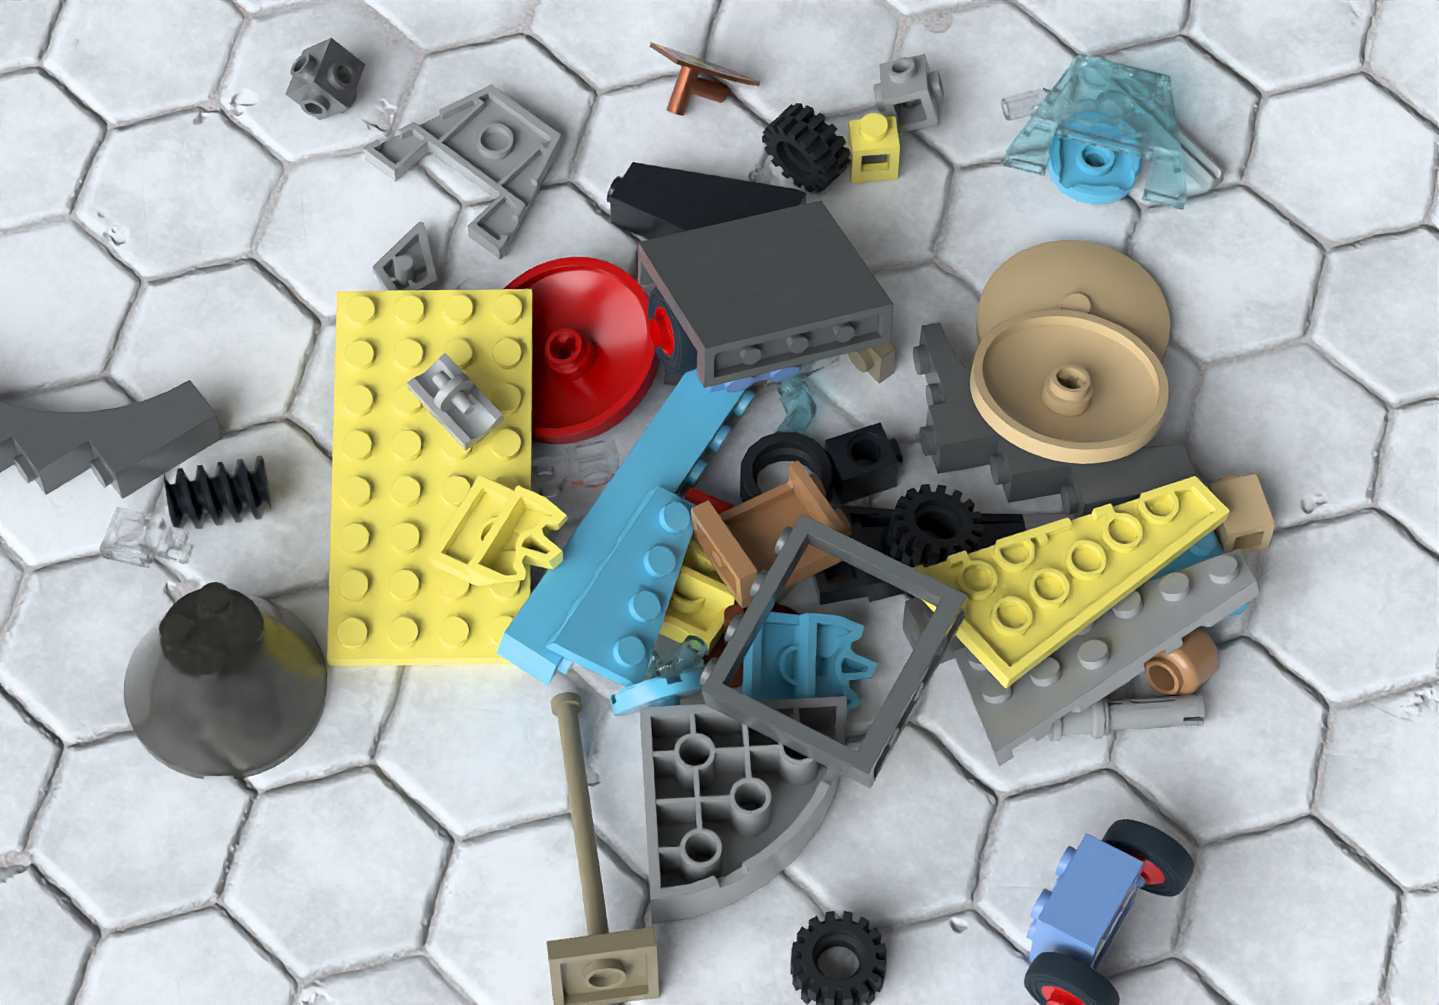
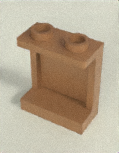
M798 460L788 465L789 480L786 483L725 512L718 514L709 500L691 508L694 540L742 609L748 607L753 600L750 597V590L759 572L762 569L769 571L778 555L774 553L781 533L787 526L794 528L801 514L846 536L852 533L851 526L844 512L840 508L833 509L827 501L825 489L815 473L808 475ZM809 544L784 589L842 560Z

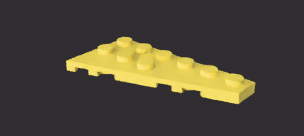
M1196 476L1141 493L1138 499L1112 507L1110 503L1093 509L1092 514L1073 520L1067 517L996 540L993 546L969 554L966 551H962L948 556L944 562L926 568L923 565L913 567V569L967 595L968 613L959 627L956 636L1006 689L1225 522L1230 510ZM924 601L934 612L937 607Z

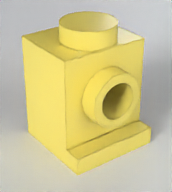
M869 113L863 116L862 119L848 120V136L845 145L846 148H849L851 154L848 157L851 159L849 165L851 183L898 180L900 143L896 117H884L879 113ZM885 155V162L862 164V156Z

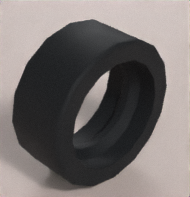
M777 432L760 438L748 448L741 461L740 497L742 502L744 503L763 494L757 485V476L763 468L779 461L795 462L798 460L801 465L806 466L818 476L825 489L826 499L830 503L832 499L833 464L827 451L813 438L798 432Z

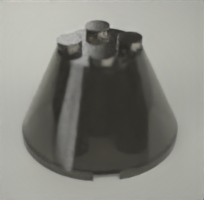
M211 582L204 585L201 589L190 592L180 598L141 638L130 657L125 673V708L131 727L140 743L154 758L168 768L199 779H204V775H233L234 780L247 778L272 769L284 762L300 749L312 735L320 721L326 704L325 696L328 676L326 662L317 639L306 624L294 613L270 600L227 588L222 583Z

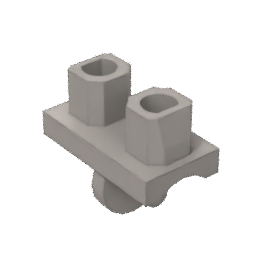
M446 353L440 356L427 371L407 382L408 390L465 451L476 445L490 431L504 421L503 414Z

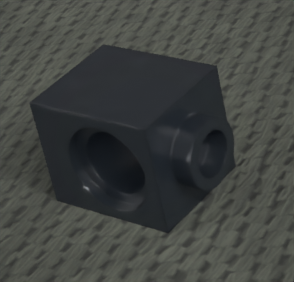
M881 422L825 440V450L833 464V487L841 505L897 486L898 467L903 465V457L896 439L887 438ZM860 459H869L875 463L871 465H862L856 461Z

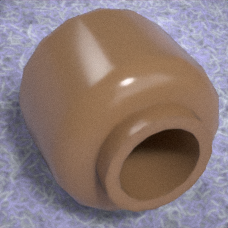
M1199 627L1181 638L1183 646L1171 654L1167 655L1161 651L1143 663L1146 679L1156 691L1169 696L1194 694L1217 671L1219 665L1217 647L1212 637L1205 630Z

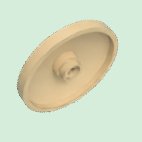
M1057 240L1034 245L1005 261L993 273L984 287L977 313L976 333L978 345L993 327L1013 316L1037 310H1072L1095 315L1120 325L1141 339L1154 352L1161 364H1163L1170 336V315L1164 295L1156 281L1140 264L1113 248L1081 240Z
M1037 310L1022 313L1002 321L993 327L980 341L974 355L970 373V390L973 401L981 416L999 435L1032 454L1067 463L1089 464L1108 462L1138 451L1158 432L1169 400V384L1166 372L1154 352L1141 339L1109 320L1072 310Z

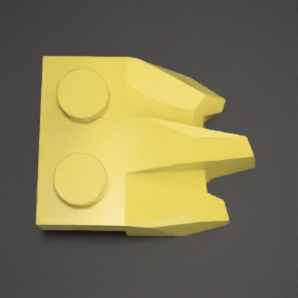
M479 475L429 553L428 559L432 566L476 586L525 580L527 574L525 564L554 570L563 561V551L549 540L546 535L551 531L560 530L567 521V515L544 496L517 485L515 490H512Z
M691 538L659 634L708 656L724 633L725 609L730 605L739 604L697 542Z

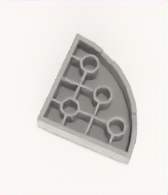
M847 696L758 701L845 745ZM706 704L640 707L652 924L698 917L732 905L768 884L799 856L819 830L836 795L840 773L708 707Z

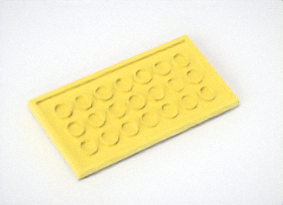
M532 289L337 291L327 632L328 666L512 664L496 652L504 632L531 595L532 565L525 564L527 571L525 580L476 586L432 566L428 555L479 475L512 490H515L517 485L532 491ZM444 353L468 375L479 390L503 414L504 421L490 431L486 437L466 451L407 387L408 381L427 371Z

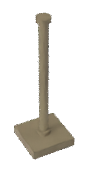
M563 692L555 695L550 703L552 713L558 717L588 936L546 941L553 1005H607L659 998L657 944L654 927L609 933L578 713L582 710L581 697L573 692Z

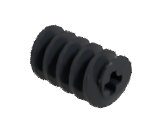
M262 455L256 457L254 471L250 472L243 459H237L234 474L231 475L228 473L223 462H217L215 474L212 478L209 477L203 465H197L193 481L189 480L183 468L177 469L174 484H170L164 474L170 520L176 532H183L186 517L188 516L196 529H203L207 513H209L216 526H221L224 522L226 510H229L236 523H240L243 521L246 507H249L256 520L262 519L265 504H269L271 508L266 468Z

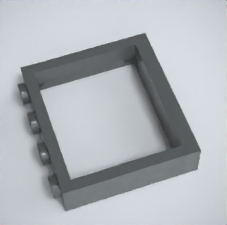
M801 514L794 528L787 526L781 533L774 553L778 555L769 571L762 569L757 575L750 590V597L753 600L744 615L737 613L732 619L725 634V641L728 644L719 659L712 657L702 672L699 684L703 686L701 691L705 704L708 707L871 789L968 613L967 595ZM809 544L937 607L857 751L729 687L731 680Z

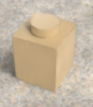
M1257 473L1242 477L1236 474L1227 475L1219 478L1214 483H1210L1208 489L1230 510L1226 521L1214 529L1224 552L1228 553L1240 548L1242 554L1269 548L1275 522Z

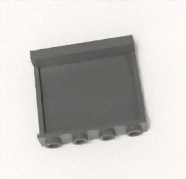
M822 201L638 242V282L640 286L655 283L697 350V377L704 388L891 343L893 302Z

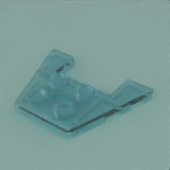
M1078 54L1008 147L1003 166L1045 176L1055 137L1151 160L1141 200L1183 210L1188 193L1170 76Z

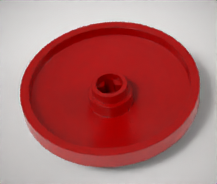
M566 257L537 265L525 271L504 287V289H532L533 292L532 441L546 444H568L593 438L619 424L640 404L655 379L660 360L650 334L648 321L649 296L631 275L618 266L600 259Z

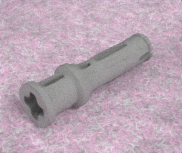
M1201 693L1129 699H1106L1104 697L1083 712L1070 711L1052 723L1051 728L1053 732L1048 734L1052 742L1060 741L1061 736L1091 734L1094 739H1101L1103 736H1107L1109 731L1123 729L1203 726V717H1205L1204 700Z

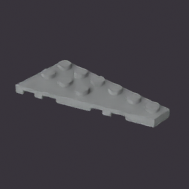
M1240 548L1145 582L1006 689L967 647L953 651L998 766L1000 767L1014 757L1012 750L1032 737L1035 741H1039L1053 732L1051 724L1070 711L1083 712L1145 671L1143 663L1161 651L1169 655L1183 646L1181 638L1199 626L1212 627L1260 595L1256 579Z

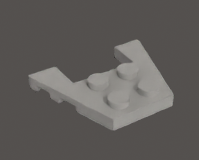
M490 85L440 109L439 116L421 125L413 122L400 128V135L383 143H380L379 140L373 141L363 148L365 160L395 182L428 152H432L493 197L495 200L468 225V235L497 258L501 259L509 249L562 146V138L560 133L495 86Z

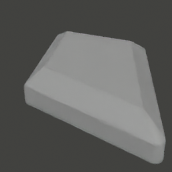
M418 222L372 266L374 275L385 291L430 290L438 286L423 222Z

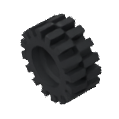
M801 103L791 104L764 129L762 142L767 145L764 149L767 155L774 157L771 160L775 167L780 166L784 170L781 174L786 179L792 177L793 184L798 188L803 185L806 192L812 193L815 191L816 194L821 193L848 168L851 163V159L848 158L851 155L850 150L843 146L846 143L844 137L835 134L837 130L833 123L828 125L824 122L826 117L819 112L815 115L814 109L808 105L804 108Z
M930 484L921 485L919 493L913 487L907 490L905 497L901 495L894 509L886 538L887 546H892L890 554L894 559L903 556L901 563L909 567L911 565L915 567L923 565L926 568L944 562L948 556L962 551H966L967 554L975 552L984 526L980 524L982 520L980 511L973 512L975 503L970 498L962 503L960 499L963 493L956 489L951 496L945 493L947 486L938 484L935 492L931 491ZM918 526H937L945 530L952 538L938 539L925 534Z
M835 911L825 912L824 921L820 922L816 915L809 920L808 929L802 926L797 932V941H793L791 949L790 975H793L792 984L795 991L801 990V999L807 1005L811 1000L815 1001L816 1005H861L862 1002L870 1005L875 1000V992L880 993L884 983L887 950L885 943L881 944V934L878 929L869 930V920L861 916L859 922L856 923L852 921L853 913L844 911L843 919H835ZM839 946L851 950L859 961V968L855 974L844 980H834L824 975L818 966V959L826 949Z

